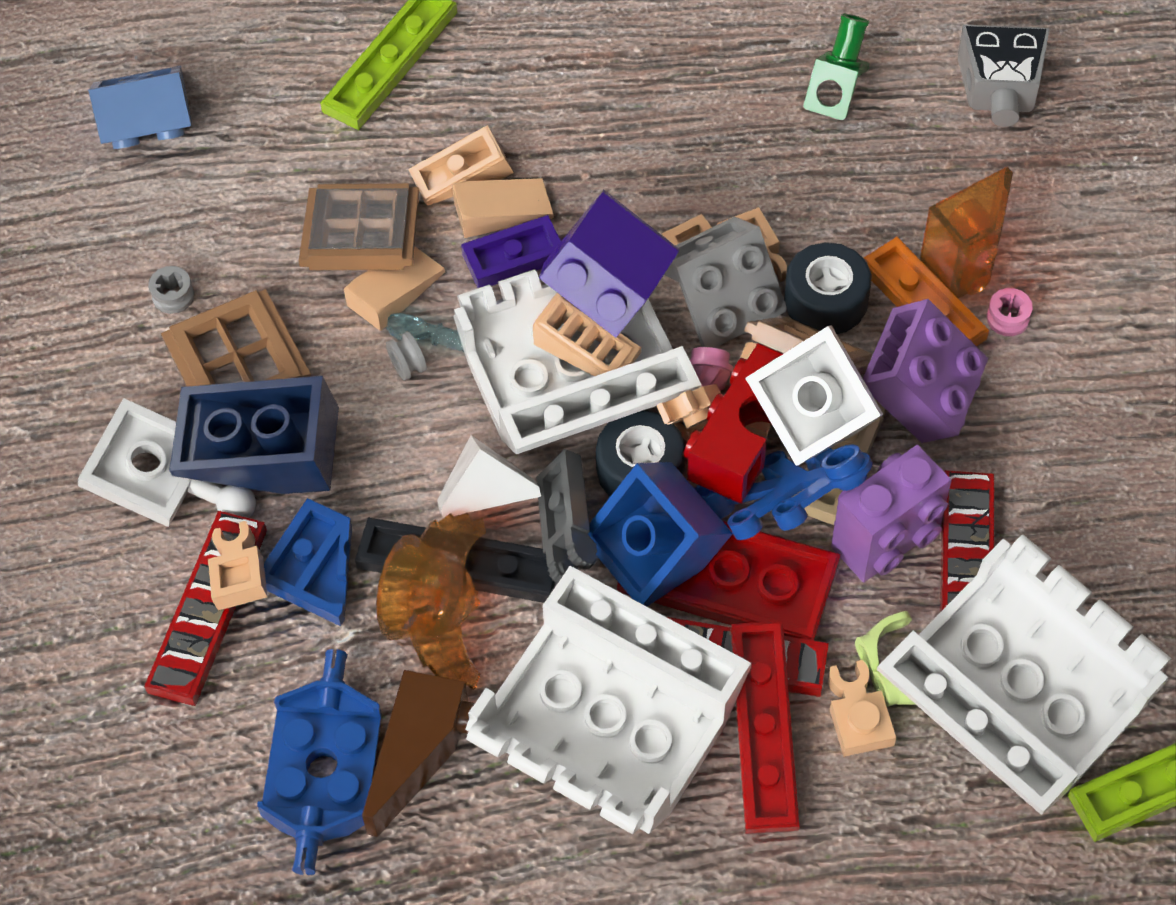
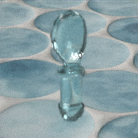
M404 313L391 314L387 319L386 329L391 336L400 341L402 340L403 333L410 332L416 342L431 339L433 346L441 345L464 352L458 330L444 327L442 323L433 325L427 323L422 318Z

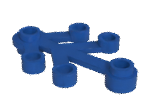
M854 444L845 445L835 450L829 448L805 461L809 471L798 465L796 466L795 463L788 460L783 451H776L765 456L764 468L761 472L766 481L754 483L742 503L759 500L749 507L735 512L728 519L727 523L737 540H745L756 535L763 527L760 518L771 510L781 530H791L798 527L807 519L808 514L805 507L835 488L848 491L865 482L867 474L873 465L869 455L861 452L860 448ZM700 485L694 488L720 519L729 515L734 510L735 504H739Z

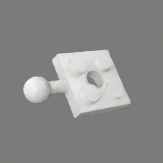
M125 398L121 401L78 478L79 487L167 527L170 526L187 492L216 504L218 511L249 518L256 508V498L251 489L230 485L222 487L217 483L172 476L169 469L176 422ZM150 453L159 459L160 465L153 471L143 472L134 467L132 460L138 454Z

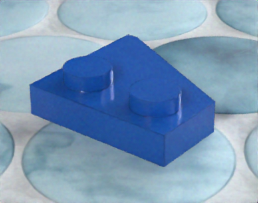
M307 498L264 562L267 591L336 625L342 626L345 621L352 538L351 519Z

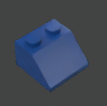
M672 462L636 463L592 519L589 526L590 532L587 533L597 545L596 555L629 596L646 607L702 571L733 534Z

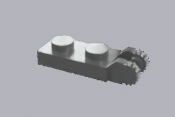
M564 449L536 477L541 497H538L543 553L546 554L549 576L556 585L569 566L585 571L586 569L589 570L598 561L596 559L598 557L596 555L597 545L587 534L590 532V520L587 513L581 455Z

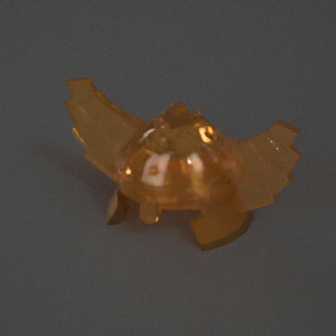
M468 512L455 517L450 513L438 522L436 519L431 521L420 538L414 534L405 535L394 544L385 560L379 579L376 598L377 621L381 633L388 640H400L410 637L423 668L428 666L435 676L464 681L469 688L474 690L477 687L480 673L473 666L462 639L461 623L464 622L471 612L478 608L481 601L477 597L478 591L475 590L471 576L465 569L464 564L471 546L479 537L486 533L483 517L473 521Z

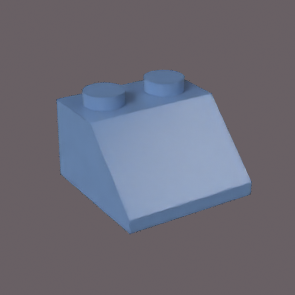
M181 65L93 82L88 89L101 144L112 142L113 149L140 144L139 136L155 133L158 140L185 135L183 128L190 127L192 124Z

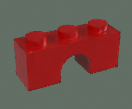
M757 343L748 359L740 358L730 377L731 386L725 395L720 393L716 395L707 414V424L702 432L695 430L686 444L684 457L688 459L687 480L742 504L764 468L767 441L766 438L750 432L745 427L755 422L772 424L747 382L746 377L783 355L782 353Z

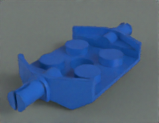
M329 649L325 652L323 677L319 681L279 695L274 700L277 714L263 799L258 801L257 807L260 815L279 831L295 838L297 846L292 871L299 875L304 874V869L307 875L315 874L318 846H323L324 841L349 836L364 826L362 813L374 775L382 718L380 705L345 684L343 678L348 654L338 649L336 656L334 649ZM327 756L337 761L335 771L327 777H314L308 772L310 764L319 757Z

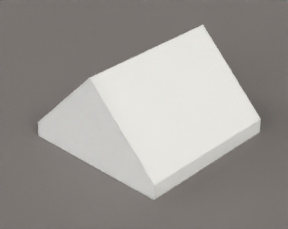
M832 326L824 328L746 377L747 382L796 466L854 436L883 415Z

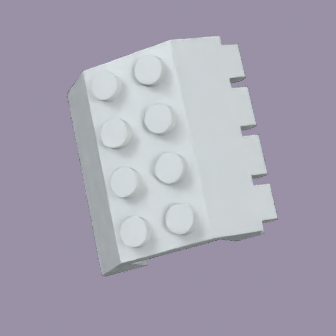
M535 269L498 281L503 299L496 301L490 285L457 295L460 308L454 309L455 315L453 317L468 365L501 440L515 454L654 407L679 397L683 392L694 391L702 387L683 346L675 349L672 348L649 299L620 332L641 347V354L632 364L593 376L534 345L533 324L557 293L547 284L541 286ZM564 323L561 324V326L558 328V331L561 329ZM577 330L571 340L576 342L582 333ZM594 340L587 351L592 354L601 342ZM611 349L602 362L609 366L618 354V351Z
M1021 535L1012 546L1002 539L982 560L979 571L973 580L919 635L913 630L879 664L877 671L1042 815L1068 793L1130 726L1168 681V676L1162 672V669L1171 660V657L1143 634L1131 646L1127 645L1123 640L1133 629V626L1101 599L1089 611L1084 609L1082 605L1092 594V591L1060 565L1046 577L1042 570L1052 558L1025 535Z
M569 566L543 604L544 625L496 695L491 690L485 688L468 713L469 721L465 730L469 732L466 740L496 757L508 753V764L543 784L552 778L556 781L553 787L555 791L589 810H592L596 805L601 806L600 816L627 832L634 834L638 829H641L649 834L670 816L722 733L750 671L751 662L578 569Z

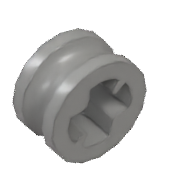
M166 266L160 268L149 279L148 288L152 295L153 303L161 312L168 314L179 313L187 309L194 300L191 279L188 273L180 267ZM177 285L180 288L178 292L173 290ZM165 288L171 289L166 294H164L163 289Z
M410 332L403 333L402 340L399 342H395L392 339L386 342V349L391 362L404 381L411 378V372L414 370L420 373L427 370L422 351Z

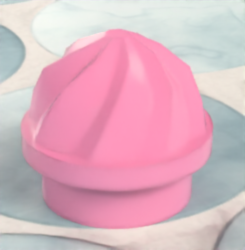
M712 347L692 349L690 362L702 386L717 384L719 391L725 388L728 378L733 372V366L729 364V352Z

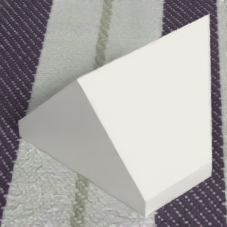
M471 435L437 502L442 517L448 518L541 497L539 486L532 477Z

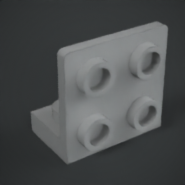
M732 217L675 245L680 249L679 253L664 275L680 283L702 347L716 348L746 333L744 330L747 322L775 318L786 312L787 308L759 226L740 218Z

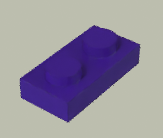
M546 215L461 244L462 256L477 288L486 285H496L498 281L534 269L536 271L542 269L544 262L560 244L561 240L549 216Z

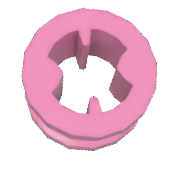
M1015 288L998 290L992 296L987 312V322L990 328L1003 336L1021 334L1028 327L1033 310L1032 301L1027 294ZM1003 307H1008V312H1010L1014 308L1018 311V316L1011 317V313L1008 316H1004L1001 310Z

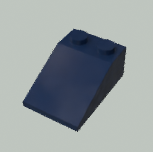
M323 376L181 387L169 472L175 477L279 494L331 491L339 406Z

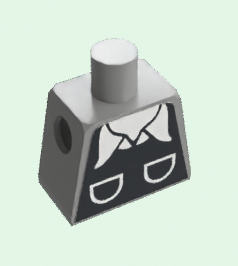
M963 25L958 49V62L968 104L972 109L991 111L992 122L1002 127L1017 123L1019 112H1030L1034 109L1049 28Z

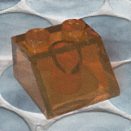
M1008 166L929 207L920 260L957 298L966 294L975 295L982 291L991 281L1013 172Z

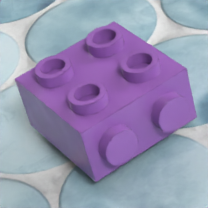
M929 299L892 308L863 380L872 396L921 443L959 435L960 430L965 424V417L975 391L980 385V379L988 357Z
M918 444L903 455L900 453L892 454L879 466L877 473L865 480L864 483L852 490L840 493L831 548L835 553L841 554L840 558L863 583L877 573L881 576L888 574L898 566L906 552L916 545L919 548L926 547L940 534L943 513L948 505L946 501L951 479Z

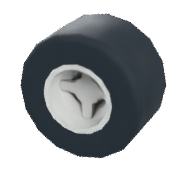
M823 242L810 245L798 252L787 268L784 302L789 317L818 331L832 326L836 334L845 333L858 325L867 312L871 290L872 274L866 260L855 250L837 243Z
M640 411L608 422L599 434L596 446V471L600 486L610 497L636 463L672 462L683 475L685 469V445L681 432L674 424H664L660 414L649 411Z

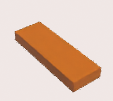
M895 237L864 257L872 274L871 281L896 307L929 299L976 347L987 340L989 329L898 237Z

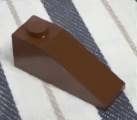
M409 670L403 671L362 813L367 835L378 837L456 751L460 733L468 734L469 731L465 730L469 721L468 713L474 706V703L468 702L466 683L464 681Z

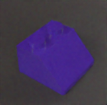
M603 189L544 262L539 279L616 338L648 300L680 249Z

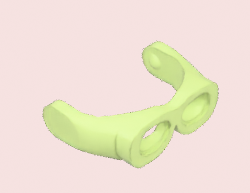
M902 611L882 619L866 635L857 637L855 640V647L859 658L868 666L869 676L876 692L882 690L887 707L895 704L916 705L877 671L879 666L877 649L879 639L888 632L908 625L912 621L908 611Z

